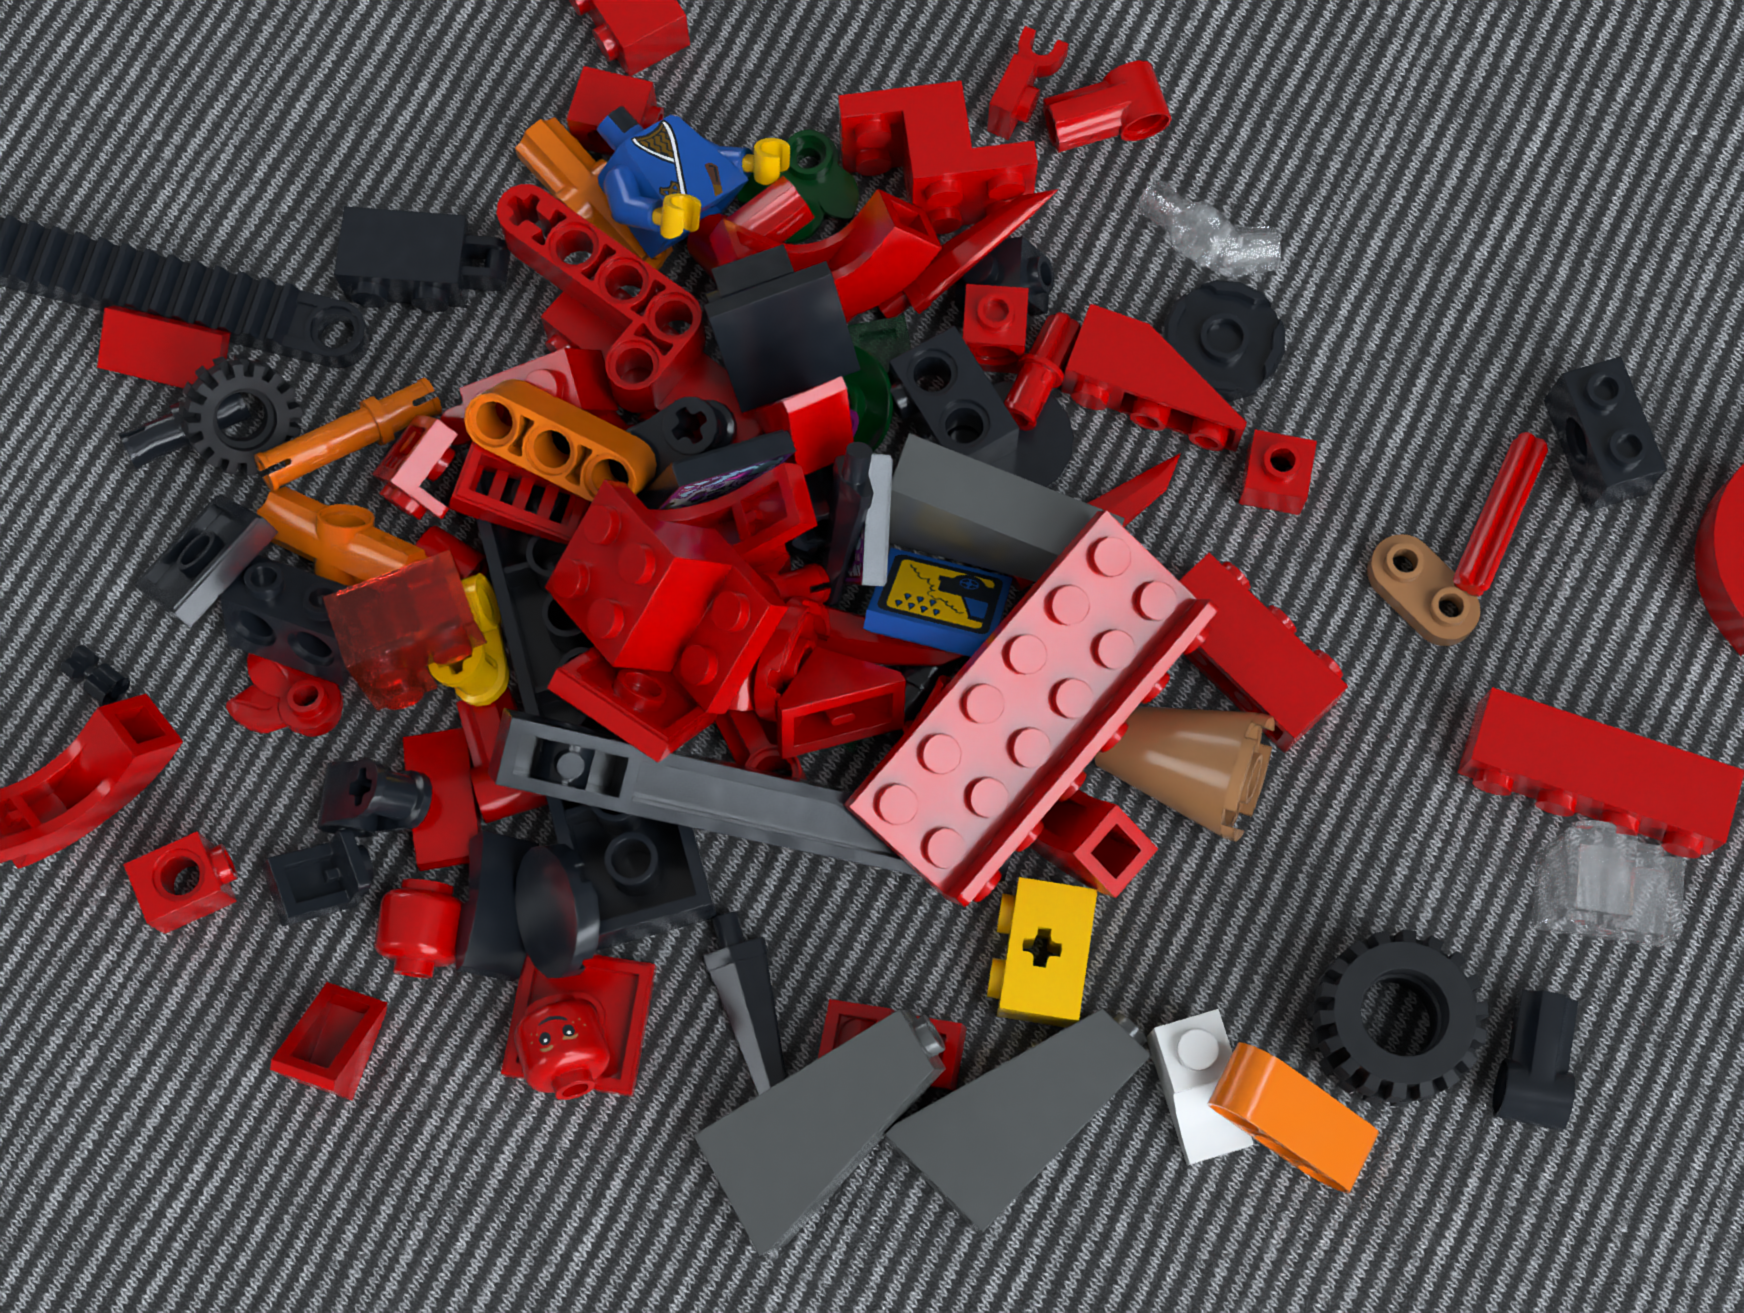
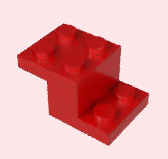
M962 81L838 95L842 168L848 173L857 172L865 176H875L883 174L891 168L902 167L907 202L926 211L936 234H947L958 230L961 226L976 224L1020 195L1034 193L1038 166L1035 142L1026 141L972 148Z
M604 479L545 585L547 591L613 667L671 672L706 713L716 714L726 713L789 608L716 529L659 521L624 482Z

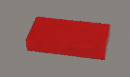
M116 305L108 306L104 309L97 368L184 388L187 381L194 384L198 379L194 372L202 365L208 370L215 366L213 359L223 356L227 360L230 333Z

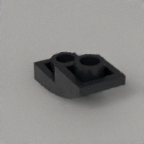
M485 830L469 839V900L461 905L456 937V971L511 982L520 978L527 952L517 921L515 903L516 879L522 858L532 847L539 846V843Z

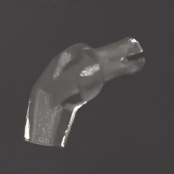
M1165 181L1156 182V188L1163 195L1152 185L1148 186L1142 193L1139 200L1140 213L1169 232L1170 243L1179 254L1226 277L1279 269L1281 247L1280 239L1274 227L1234 226L1210 203L1205 201L1192 203L1178 194Z

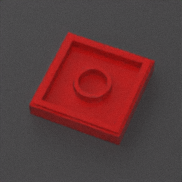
M595 646L557 668L547 689L658 763L714 723L718 715L716 713H706L671 672L613 667Z
M526 953L519 978L501 1074L505 1077L525 1080L514 1043V1030L524 1017L526 1008L535 1001L547 996L569 994L578 1001L590 1004L596 1010L610 1051L609 1065L594 1080L595 1086L592 1091L634 1097L657 966L652 963L594 954L592 959L583 960L582 964L586 969L580 975L547 978L535 968L528 953Z

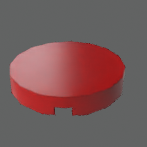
M803 596L792 597L786 603L789 608L763 649L756 671L754 686L756 714L761 720L776 725L777 702L815 647H818V639L827 641L828 637L830 638V619L827 609L822 602Z

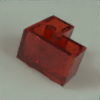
M450 550L323 597L346 669L377 711L383 708L391 710L403 709L416 704L423 698V693L438 688L436 679L431 675L428 665L432 663L447 665L461 661L472 653L473 648L487 643L463 573Z

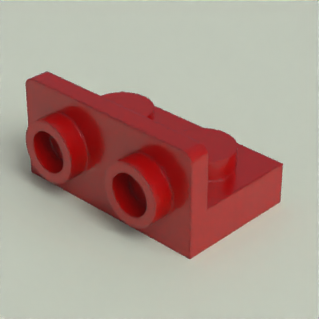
M416 414L372 473V475L386 484L379 494L408 516L412 515L419 521L425 513L442 520L449 511V508L419 486L425 478L434 482L445 471L456 453L449 446L458 434L437 418Z

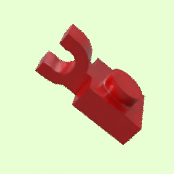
M1027 26L1024 27L1020 35L1017 54L1014 53L989 103L987 131L1007 140L1010 139L1018 121L1028 123L1036 108L1041 89L1034 87L1036 78L1049 77L1056 73L1063 65L1068 53L1069 44L1061 40L1056 41L1053 50L1047 55L1034 53L1032 48L1035 42L1036 30Z

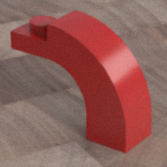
M880 189L876 190L858 215L845 228L833 236L818 242L798 245L780 243L724 218L721 219L709 235L719 264L718 267L782 244L785 246L794 272L826 261L833 275L845 318L865 312L894 297L912 283L942 249L925 210Z
M785 462L737 490L717 499L684 508L668 510L649 509L659 521L716 529L752 569L787 554L786 542L818 525L802 466Z
M1744 463L1716 492L1708 504L1700 522L1695 544V571L1701 597L1714 624L1740 657L1744 655Z
M146 693L97 707L76 739L59 756L34 774L0 789V863L12 860L15 866L20 869L64 849L93 831L126 806L164 769L184 741Z
M1079 789L1063 802L1056 801L1041 819L1044 823L1042 832L1029 846L1075 880L1113 898H1117L1158 850L1117 804L1099 800Z

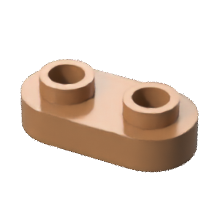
M1399 534L1390 536L1378 544L1367 565L1369 582L1373 589L1425 640L1439 646L1455 645L1466 639L1477 625L1480 618L1478 598L1470 596L1466 591H1462L1454 586L1453 577L1455 573L1425 543L1416 537ZM1397 556L1408 558L1413 565V571L1408 573L1399 571L1393 564V558ZM1443 600L1453 602L1458 608L1459 615L1457 617L1445 616L1439 609V602Z

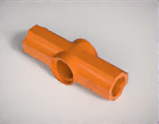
M555 117L549 120L540 119L524 132L520 143L515 147L517 157L548 189L553 197L656 270H659L673 251V248L671 246L651 259L628 226L619 224L612 218L606 195L598 184V175L607 162L603 159H599L596 162L581 146L579 141Z
M285 486L274 492L270 491L263 506L257 510V514L266 519L278 531L270 542L314 562L315 575L347 586L361 584L403 605L417 601L418 596L423 594L426 586L433 580L434 560L425 555L424 549L375 528V516L366 508L349 504L327 506Z

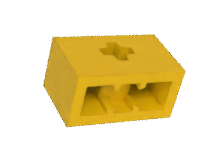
M1019 877L1015 895L1002 893L997 933L1009 934L1005 960L992 959L987 997L999 999L997 1017L1065 1028L1079 1021L1097 889ZM1036 938L1048 939L1047 951L1057 954V956H1050L1045 967L1033 966V954L1023 951V948H1032Z

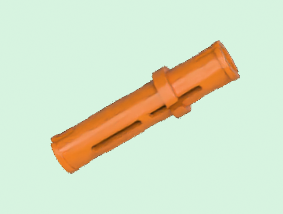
M424 377L418 379L416 383L380 400L371 396L360 401V409L343 415L330 423L265 452L256 453L254 458L257 468L260 472L279 462H285L284 468L262 477L268 488L274 492L279 487L374 442L382 446L395 439L394 433L406 428L416 414L427 417L440 415L442 413L440 400L436 397L418 406L413 405L414 400L435 391L431 383Z

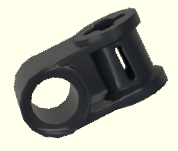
M683 397L675 400L671 405L651 418L625 430L650 446L655 454L657 464L655 477L636 496L639 498L672 462L733 444L737 435V422L734 413L728 406L717 400ZM698 415L706 416L707 422L700 427L703 439L695 438L693 434L700 426L697 418ZM616 461L626 480L629 481L626 469L621 463Z
M368 758L351 762H329L326 765L317 829L335 834L338 830L351 828L355 837L366 838L375 836V833L416 828L425 819L432 800L430 778L425 773L409 770L396 773L385 770L379 761Z

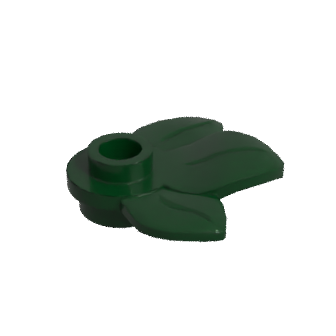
M815 130L799 131L786 140L790 146V167L786 171L780 172L779 178L784 176L795 187L815 217L811 222L784 241L786 244L795 245L812 237L821 226L825 215L838 220H852L858 206L859 191L855 178L839 166V154L833 141ZM805 157H814L820 162L814 168H802L799 166V162ZM752 173L748 177L747 183L737 194L738 202L745 205L770 185L757 183Z

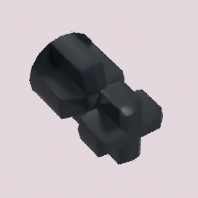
M84 644L76 646L71 657L61 662L60 671L76 684L86 680L83 689L99 701L102 706L120 701L130 686L129 678L122 676L107 663L97 667L100 658Z

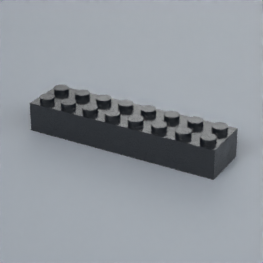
M553 431L552 438L557 449L564 454L570 455V445L565 436L557 431ZM469 449L459 451L463 465ZM483 470L475 492L487 496L495 473ZM508 477L500 501L512 505L520 480ZM533 485L524 510L536 514L546 488ZM558 492L549 517L550 520L561 524L571 495ZM476 518L525 713L611 732L547 689L557 668L594 647V644L545 588L568 545ZM546 796L558 844L565 843L580 855L584 865L575 867L580 874L581 881L591 879L592 886L595 887L600 917L599 940L596 951L710 920L717 916L694 828Z

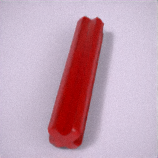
M1522 432L1512 441L1453 577L1454 586L1462 591H1466L1470 596H1481L1491 586L1548 452V446L1544 439L1536 438L1529 432Z

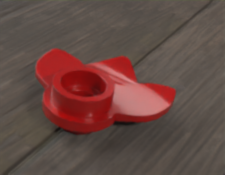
M248 653V675L254 684L235 695L226 703V709L238 724L250 731L261 734L288 727L296 733L309 737L324 735L338 724L343 709V695L338 684ZM316 699L311 705L304 706L310 700Z

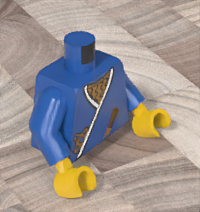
M621 106L607 115L597 128L599 135L615 151L598 175V184L606 195L611 216L617 223L628 226L651 259L689 236L690 232L697 231L701 219L712 214H723L747 183L748 177L752 173L757 183L771 185L779 179L780 172L786 171L790 167V146L782 139L765 138L759 140L754 145L753 155L750 148L719 146L701 137L680 117L669 115L644 129L627 109Z

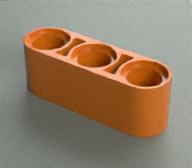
M517 379L504 380L472 399L466 408L464 418L466 430L475 443L591 502L604 479L620 482L610 471V459L616 460L624 466L629 478L628 484H625L635 495L647 487L655 477L657 467L655 454L643 440L568 402L553 397L525 381ZM496 402L501 403L509 410L513 421L512 427L503 423L498 417L495 408ZM553 431H557L565 436L570 445V455L564 454L557 449L552 438Z
M1241 1042L1237 1044L1207 1103L1216 1113L1308 1176L1344 1193L1351 1192L1379 1134L1374 1126L1289 1065L1255 1046Z

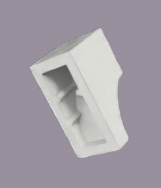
M1219 1009L1155 1027L1147 1036V1042L1187 1166L1254 1145L1250 1135L1207 1105L1233 1053Z

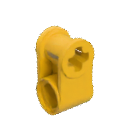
M479 573L419 595L417 611L424 630L428 667L431 675L441 684L454 687L456 694L467 704L478 707L489 705L498 700L506 690L510 670L507 665L501 630L502 619L495 591L489 580Z

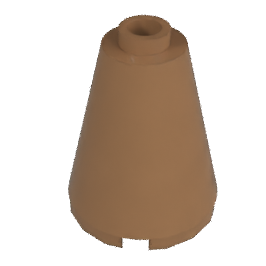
M1137 706L1125 720L1129 726L1121 740L1110 750L1104 753L1099 751L1095 755L1096 766L1218 836L1234 842L1238 841L1245 830L1233 826L1239 813L1252 817L1265 780L1272 747L1261 744L1260 741L1262 728L1271 731L1275 730L1273 716L1257 712Z

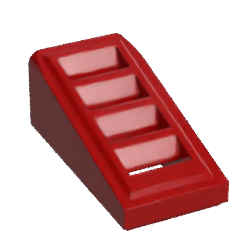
M472 441L448 508L473 518L568 545L582 521L590 501L482 448ZM483 470L495 473L487 496L475 492ZM508 477L520 480L512 505L500 501ZM533 485L546 488L536 514L524 510ZM558 492L571 495L561 524L549 519Z

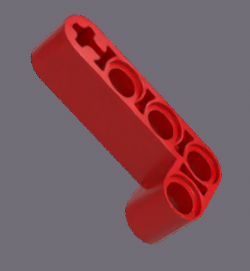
M520 184L508 189L502 194L497 203L496 214L509 251L520 261L622 333L611 346L605 360V369L614 400L621 408L633 413H644L655 409L697 361L705 348L706 332L699 302L685 289L542 188L533 184ZM538 221H540L542 229L535 225ZM577 251H586L591 254L589 259L577 265L564 262L567 256ZM624 286H635L641 289L639 294L628 300H618L612 297L616 290ZM675 320L685 321L691 325L686 332L677 336L661 332L666 324ZM635 367H644L652 371L646 380L639 383H628L622 380L623 375L629 369Z

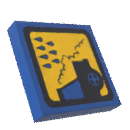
M891 548L888 554L887 583H884V586L875 587L866 611L863 629L972 657L1001 623L1013 578Z

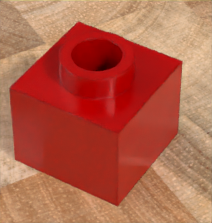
M1255 429L1247 449L1238 504L1300 515L1308 498L1317 441ZM1271 463L1291 466L1292 469L1281 472L1276 470Z

